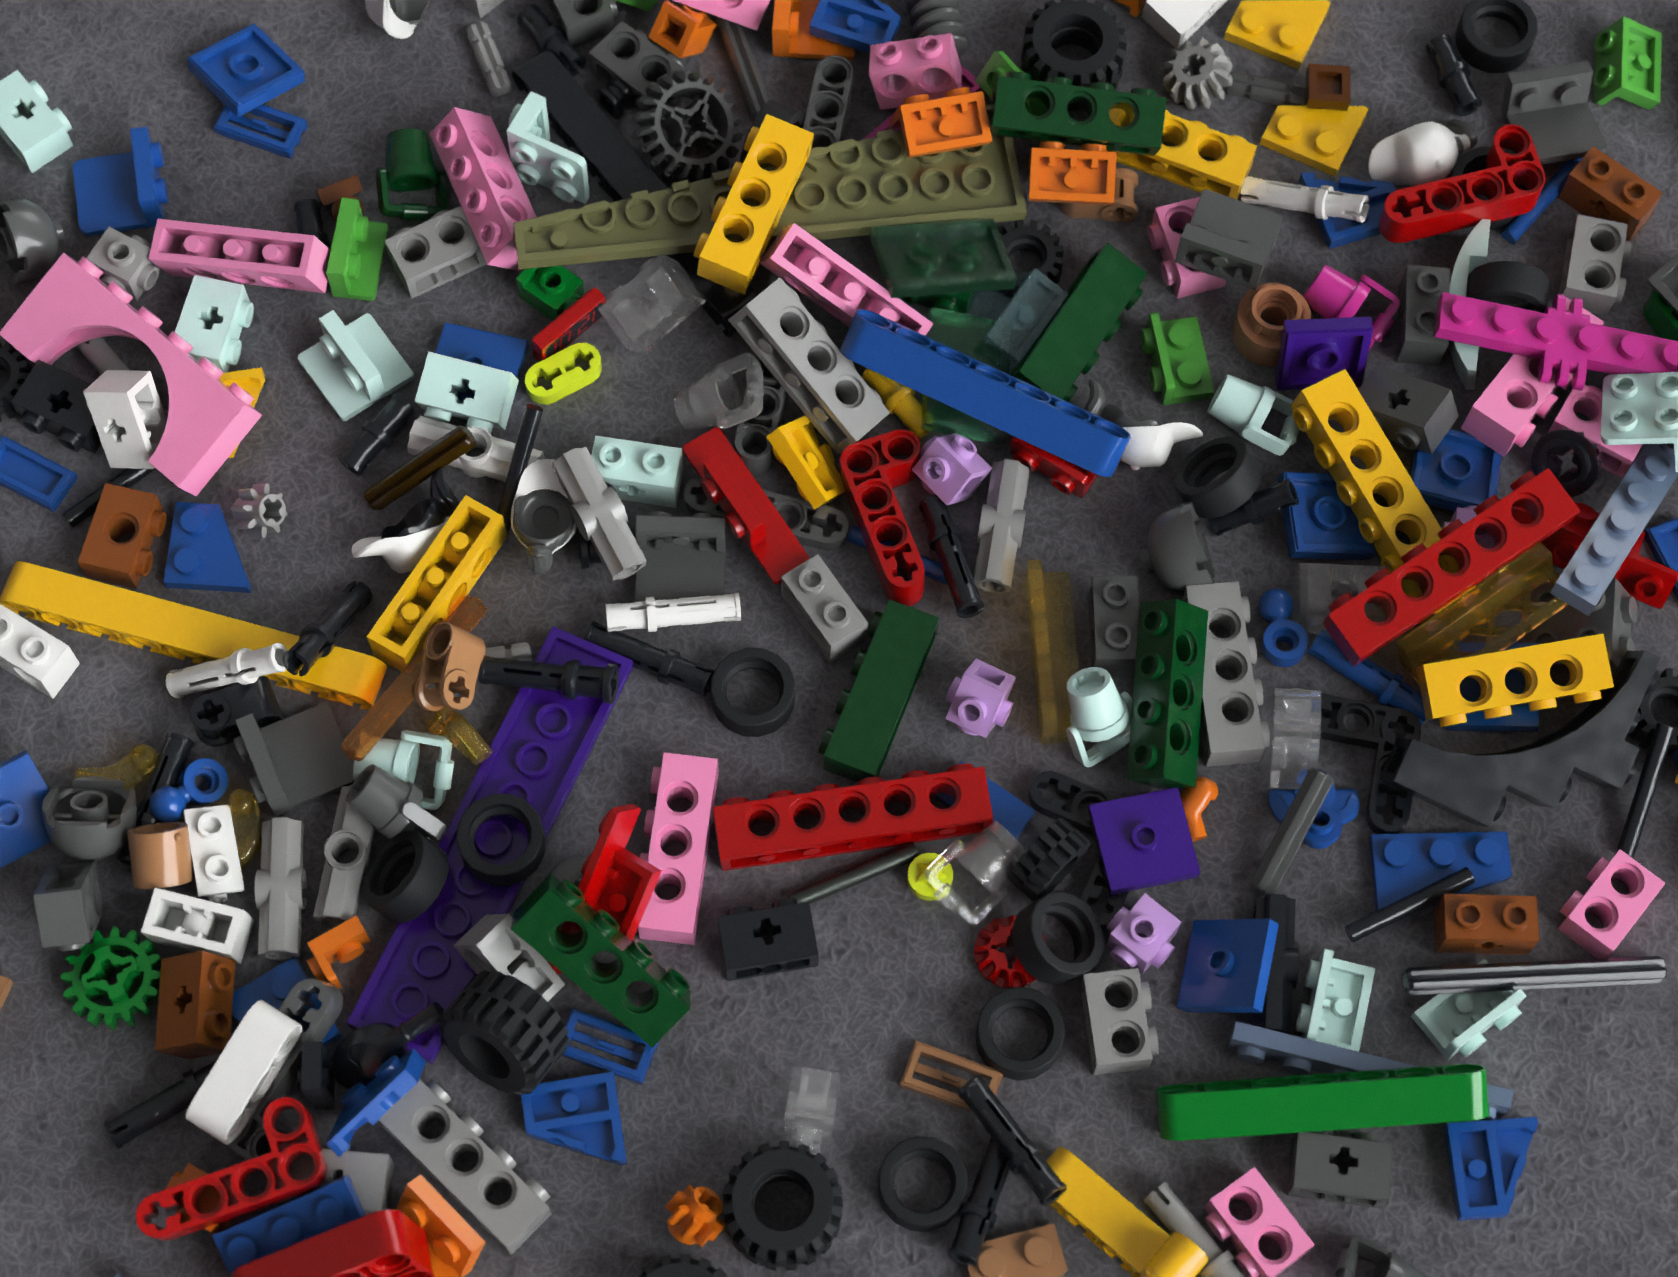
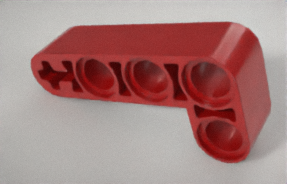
M1507 124L1500 127L1494 135L1487 154L1486 163L1488 169L1392 192L1386 198L1378 223L1381 235L1390 242L1404 243L1476 226L1481 219H1491L1490 222L1530 212L1536 206L1546 179L1529 132L1522 126ZM1502 149H1510L1514 151L1516 154L1506 153ZM1520 184L1526 186L1529 190H1521L1515 185ZM1474 194L1485 195L1489 200H1481ZM1434 204H1443L1449 210L1438 209Z
M899 429L847 446L842 451L840 457V476L845 488L844 493L856 523L861 530L866 548L888 600L890 599L910 607L918 603L923 597L925 570L923 561L892 488L907 484L917 477L912 469L920 460V442L912 432ZM904 454L909 458L898 460L893 458V456ZM857 467L868 469L864 473H856L851 470ZM871 503L883 505L880 509H869L866 506ZM892 539L899 543L894 546H885L880 542ZM901 566L906 581H904L902 576H897V569Z
M289 1097L278 1098L271 1102L265 1109L263 1124L272 1152L149 1195L142 1200L136 1211V1223L140 1231L158 1240H174L319 1187L327 1174V1162L309 1110L296 1099ZM285 1110H297L300 1115V1122L296 1130L289 1134L279 1133L276 1124L279 1115ZM301 1155L312 1156L315 1165L313 1173L305 1180H295L291 1175L293 1161ZM253 1172H265L268 1181L265 1191L259 1196L249 1197L244 1187L247 1177ZM208 1188H217L221 1198L219 1206L215 1211L203 1214L198 1208L200 1194ZM160 1206L169 1211H176L185 1207L191 1217V1220L188 1221V1216L181 1213L169 1216L165 1219L166 1227L164 1229L152 1223V1219L159 1216L158 1207Z
M387 1209L373 1212L235 1269L230 1277H434L425 1230L403 1212Z

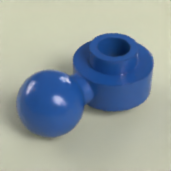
M1270 589L1263 593L1258 603L1260 615L1267 622L1271 623L1264 632L1261 645L1262 652L1270 663L1279 667H1291L1303 659L1308 645V636L1301 625L1288 620L1294 609L1292 597L1282 589ZM1286 642L1291 646V650L1281 651L1277 648L1276 644Z
M201 758L195 760L182 770L179 777V787L164 786L152 794L149 801L152 815L162 822H174L182 817L183 810L186 809L188 802L198 806H206L219 800L225 794L228 787L227 772L219 762L213 759ZM196 776L205 778L208 783L206 791H201L195 786Z

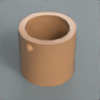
M153 823L131 828L127 831L134 888H167L182 885L194 879L187 823Z

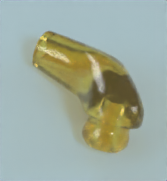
M444 706L441 710L434 711L435 716L428 720L427 728L431 734L445 736L474 765L482 763L492 754L493 751L457 710H451Z
M137 744L130 750L131 752L111 766H79L74 779L90 776L117 778L123 781L124 789L130 791L131 788L133 789L151 776L159 754L147 744Z
M236 789L228 796L227 803L231 811L241 872H243L261 850L262 819L256 796L246 789Z

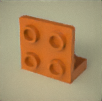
M775 0L772 26V56L822 60L831 55H838L846 58L848 61H853L855 49L809 35V25L820 0Z
M969 87L949 90L945 92V98L930 100L928 94L905 98L904 105H900L889 120L890 129L902 128L907 158L983 146L992 142L983 91L970 93Z
M1051 141L1040 142L1039 148H1031L1026 168L1030 169L1028 201L1113 206L1117 152H1108L1107 146L1102 144L1081 145V150L1064 149V143Z
M421 1174L406 1185L395 1210L403 1212L425 1230L434 1277H464L472 1271L485 1245V1241Z

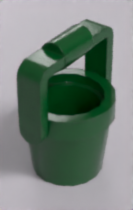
M413 128L399 129L387 134L385 168H377L376 171L378 206L381 214L388 217H400L401 220L426 221L436 213L447 210L445 174L443 171H437V168L434 166L428 134L423 130ZM435 187L437 206L416 203L389 204L388 190L399 193L429 190Z

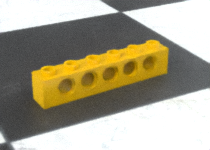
M1346 369L1301 390L1290 405L1294 422L1302 432L1307 433L1314 445L1317 461L1324 469L1329 470L1336 482L1339 498L1346 506L1351 507L1359 520L1358 526L1363 538L1368 543L1374 544L1376 551L1381 557L1382 569L1386 567L1391 573L1404 564L1400 558L1417 545L1423 543L1426 548H1429L1441 540L1437 533L1442 528ZM1328 420H1335L1340 423L1344 432H1337L1332 429ZM1353 456L1361 459L1366 469H1359L1354 466L1350 457ZM1373 493L1382 495L1386 499L1388 507L1377 504L1373 498ZM1395 531L1404 532L1410 539V545L1400 542L1396 537ZM1449 555L1438 556V563L1442 570L1448 573L1458 572V563L1453 557ZM1412 579L1401 581L1402 590L1406 595L1413 598L1422 596L1421 586ZM1474 586L1420 622L1422 628L1467 606L1480 594L1478 588Z

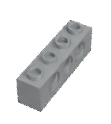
M781 277L728 319L837 454H840L847 446L860 440L890 413L882 403L880 395L867 385L855 370L853 362L842 355L829 338L825 327L812 317L800 302V298L795 290L787 286ZM780 324L786 328L789 336L783 332ZM808 358L815 364L816 369L810 365ZM835 392L841 396L843 403L839 401Z
M1239 581L1186 586L1182 601L1208 610L1200 720L1205 766L1259 762L1264 749L1270 746V732L1267 721H1260L1258 706L1263 705V687L1261 680L1254 679L1252 664H1256L1257 649L1254 637H1247L1245 624L1250 622L1249 599L1247 596L1241 597ZM1222 627L1230 633V637L1218 638L1212 634L1210 629ZM1219 668L1231 669L1237 678L1225 680L1217 674L1216 670ZM1227 709L1236 710L1242 715L1244 720L1240 722L1229 721L1224 717L1222 711Z
M419 1079L418 1083L378 1120V1123L512 1255L552 1215L549 1206L545 1203L550 1198V1195L532 1177L524 1182L512 1170L517 1163L500 1145L497 1144L491 1150L479 1138L484 1132L483 1129L466 1112H463L458 1117L446 1105L451 1098L434 1080L431 1079L425 1085ZM434 1119L446 1122L445 1131L440 1137L426 1139L422 1136L423 1127L427 1122ZM474 1152L479 1155L478 1164L474 1169L468 1172H460L454 1168L455 1161L460 1154ZM498 1184L510 1186L512 1188V1195L506 1203L493 1205L487 1201L488 1193L494 1186Z

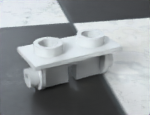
M230 805L183 810L185 823L188 825L191 858L198 897L207 896L211 902L222 903L228 899L227 893L244 891Z

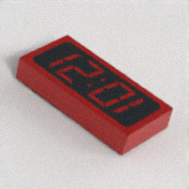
M596 287L591 288L532 337L533 357L540 362L566 348L606 314V297Z

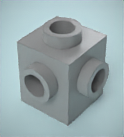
M108 227L87 256L89 261L104 272L99 278L107 286L114 281L131 294L135 301L139 300L145 290H150L155 285L159 276L160 268L148 259L151 244L138 235L129 237L111 227Z

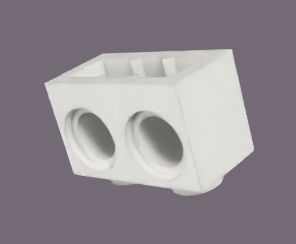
M0 604V667L54 699L79 666V661L69 645Z

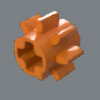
M688 1185L683 1192L678 1190L665 1205L666 1209L673 1213L667 1220V1226L672 1236L685 1245H694L697 1242L700 1247H703L708 1240L713 1241L726 1226L718 1218L723 1213V1203L720 1197L711 1189L703 1186H698L694 1189L691 1185Z

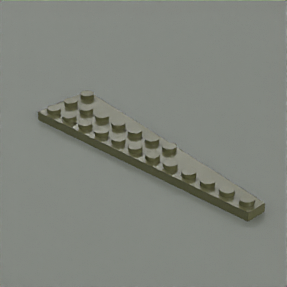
M992 104L986 105L989 123ZM892 128L877 132L876 137L860 141L848 139L833 143L828 147L812 148L768 245H772L783 227L793 223L817 240L1025 220L1027 209L1013 139L1011 137L991 135L992 142L988 145L907 158L902 130L894 132ZM763 163L759 165L762 169L767 171H773L777 169V167L770 163ZM732 169L712 173V178L689 183L688 180L672 183L671 188L648 193L647 190L632 193L630 198L612 203L604 200L585 205L579 209H567L513 223L518 269L692 253L695 251L701 234L704 232L710 235L715 222L710 221L718 198L721 196L727 199L732 187L728 186L727 182ZM753 198L742 200L748 206L761 205L758 200ZM738 234L725 236L732 242H742L745 240Z

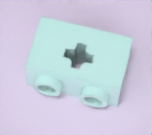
M16 70L0 81V136L29 171L33 173L73 147L67 133L72 129V126L58 107L54 110L48 107L46 102L49 100L41 86L35 80L28 83L22 74Z
M194 275L175 333L193 346V349L189 352L192 357L199 361L203 356L224 373L228 372L230 364L236 365L241 354V341L239 337L242 328H248L253 318L254 305L249 301L244 285Z
M428 351L414 402L426 410L424 416L450 423L451 417L467 420L466 427L485 428L491 433L493 427L502 430L506 429L519 380L511 372ZM469 387L475 393L474 398H465L464 402H462L457 397L458 392L466 393Z
M595 435L591 456L604 481L611 484L621 500L676 508L684 470L682 448Z

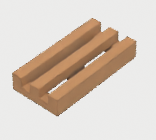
M915 1041L899 1086L973 1113L958 1094L912 1078L915 1072L959 1089L968 1082V1080L918 1063L920 1055L991 1080L989 1088L995 1095L997 1094L1003 1074L994 1068Z

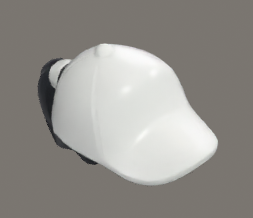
M437 468L431 477L430 498L413 506L398 524L384 528L381 536L368 537L357 541L352 546V556L354 558L382 556L387 564L397 573L403 574L413 571L459 505L456 496L444 478L443 469Z

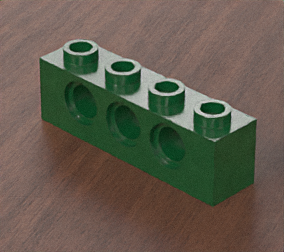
M1015 71L1006 72L1005 76H998L994 84L989 123L991 135L1042 142H1061L1065 145L1080 147L1083 144H1102L1107 146V150L1155 156L1161 149L1167 98L1157 97L1154 90L1133 88L1131 93L1114 91L1113 85L1099 82L1090 83L1089 88L1073 86L1072 80L1062 77H1049L1047 82L1030 80L1031 75ZM1033 97L1042 100L1046 106V113L1041 116L1032 115L1026 109L1025 100ZM1071 103L1083 105L1087 110L1088 118L1084 121L1073 120L1067 112V105ZM1115 108L1124 110L1129 117V125L1119 127L1113 124L1109 117V111Z
M1178 599L1140 602L1127 780L1160 789L1196 787L1208 610Z
M551 873L513 912L511 930L653 1048L690 1010V986L688 982L676 970L670 968L666 971L654 960L653 952L642 941L638 939L631 941L619 931V924L609 913L602 909L595 911L584 901L583 893L575 884L566 879L561 882ZM565 921H572L577 923L582 929L577 933L567 934L562 932L558 925ZM600 951H608L617 958L610 963H600L593 956ZM635 981H645L651 985V988L646 992L639 993L631 990L628 986Z

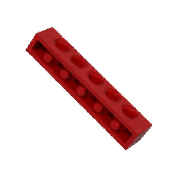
M1547 468L1537 476L1532 470L1525 473L1510 485L1513 492L1499 500L1496 494L1489 497L1473 509L1477 516L1465 524L1460 519L1453 521L1437 533L1441 540L1429 548H1426L1423 543L1417 545L1400 558L1404 563L1402 566L1391 573L1386 567L1381 569L1364 582L1367 587L1366 590L1355 597L1350 592H1347L1333 601L1327 607L1331 613L1328 614L1322 624L1353 667L1570 523L1580 513V509L1552 471ZM1511 508H1524L1531 517V523H1518L1511 514ZM1485 531L1489 533L1494 539V548L1487 549L1481 547L1475 540V532ZM1449 555L1453 557L1458 563V572L1448 573L1442 570L1438 563V556ZM1405 579L1416 581L1421 586L1422 596L1413 598L1406 595L1402 590L1401 581ZM1370 603L1381 606L1385 611V621H1371L1365 614L1364 606Z
M957 764L949 767L947 772L929 774L928 771L924 770L911 771L902 775V779L884 781L881 777H869L858 781L855 786L841 788L837 784H823L814 787L812 792L794 794L793 791L789 790L770 793L767 799L749 801L745 797H735L723 801L721 806L713 807L723 871L894 847L910 842L920 843L987 833L988 830L993 828V813L984 766L974 768L972 764ZM945 793L950 795L955 800V803L949 808L939 809L933 806L930 801L936 794ZM894 801H902L910 807L908 812L900 816L888 813L885 808ZM848 808H858L865 814L857 822H847L840 816ZM806 814L814 815L820 820L811 829H802L795 822L799 817ZM759 821H768L775 826L773 831L765 836H757L750 830Z

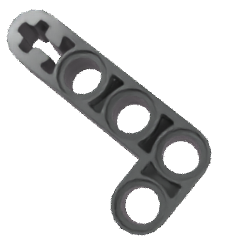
M304 979L291 989L278 1009L294 1021H296L297 1016H303L302 1020L311 1024L309 1026L306 1023L296 1021L302 1025V1032L296 1049L289 1054L273 1080L270 1089L262 1098L243 1131L231 1144L226 1145L245 1159L250 1160L268 1153L269 1142L263 1124L264 1112L271 1102L278 1098L286 1097L296 1083L298 1065L302 1063V1043L322 1042L340 1015L343 1008V997L341 991L335 985L317 979ZM313 993L318 994L317 998L322 1002L319 1010L314 1009L315 1004L310 1000ZM277 1119L276 1124L279 1133L289 1134L294 1131Z

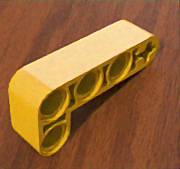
M1058 1146L1046 1160L1060 1180L1067 1186L1064 1194L1049 1204V1206L1074 1227L1079 1224L1084 1228L1086 1232L1083 1235L1110 1258L1117 1256L1123 1262L1120 1266L1133 1277H1196L1207 1263L1208 1258L1206 1254L1193 1241L1177 1231L1173 1232L1171 1236L1067 1149Z

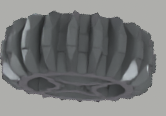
M684 70L674 72L672 78L664 74L657 79V84L651 83L645 88L647 96L640 97L636 102L641 111L633 114L631 119L636 124L641 125V128L633 131L632 137L643 139L644 144L638 148L637 153L645 154L648 152L652 158L648 160L647 165L653 168L660 164L662 166L660 178H667L674 173L675 183L687 180V178H689L691 183L703 180V177L706 179L712 178V173L728 169L730 166L728 158L737 156L739 152L733 143L741 141L744 136L734 129L743 120L742 117L733 116L731 110L737 107L738 102L730 101L727 103L723 98L727 94L728 88L722 87L716 91L714 89L715 77L709 76L702 82L700 71H693L687 77ZM675 96L687 97L693 100L685 109L677 106L671 108L665 104L669 97ZM707 113L711 118L713 126L707 120ZM688 119V123L691 126L687 130H692V134L688 136L684 129L687 125H683V121ZM661 127L666 131L668 135V143L662 133ZM691 145L698 149L705 147L710 150L707 156L702 159H692L682 155Z

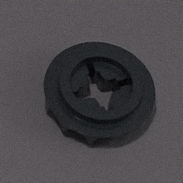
M1567 427L1550 431L1539 439L1533 449L1531 457L1533 473L1537 476L1549 468L1570 497L1578 496L1586 492L1598 480V470L1602 461L1598 460L1596 453L1597 444L1590 443L1584 437V432L1571 431ZM1570 450H1573L1572 463L1577 468L1572 467L1560 475L1563 461L1558 458V455L1563 456Z

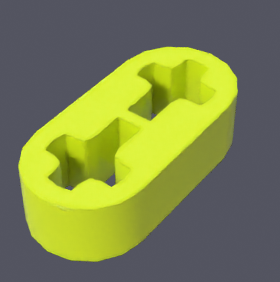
M576 343L534 364L525 375V386L528 396L538 404L548 405L593 383L598 379L602 371L599 351L588 343ZM581 357L584 361H589L590 368L583 371L580 366L575 367V359ZM544 376L547 381L552 380V388L545 390L543 386H538L537 379Z

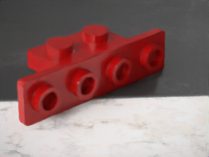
M719 427L709 430L683 446V454L701 478V486L712 504H719L725 513L724 518L732 534L737 539L740 537L743 539L773 584H780L781 576L810 559L807 552Z
M1575 503L1580 509V513L1570 523L1525 553L1565 569L1600 513L1584 503ZM1512 507L1511 514L1518 523H1531V517L1524 508ZM1642 532L1614 578L1636 600L1661 609L1678 580V571L1639 555L1646 533Z
M634 804L613 807L604 815L599 824L598 832L600 836L594 851L588 855L581 869L583 877L578 887L585 897L584 901L595 911L602 909L609 913L619 924V931L631 941H633L662 870L625 849L641 811V808ZM565 921L561 931L567 934H574L582 928L575 922ZM548 961L557 975L562 974L559 969Z

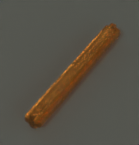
M466 596L445 622L471 632L484 617L487 608L477 596ZM425 645L341 743V749L348 759L362 761L415 699L414 688L419 675Z

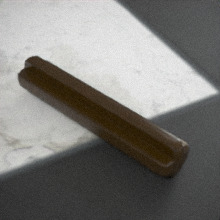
M466 426L456 427L371 485L363 494L369 507L373 510L384 509L431 477L437 468H444L472 449L476 444L472 432Z

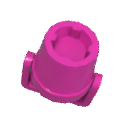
M1325 264L1303 295L1309 307L1323 319L1353 317L1371 289L1391 302L1385 312H1380L1373 323L1370 350L1375 341L1378 343L1382 341L1395 321L1391 318L1400 306L1399 298L1364 274H1362L1359 279L1360 282Z

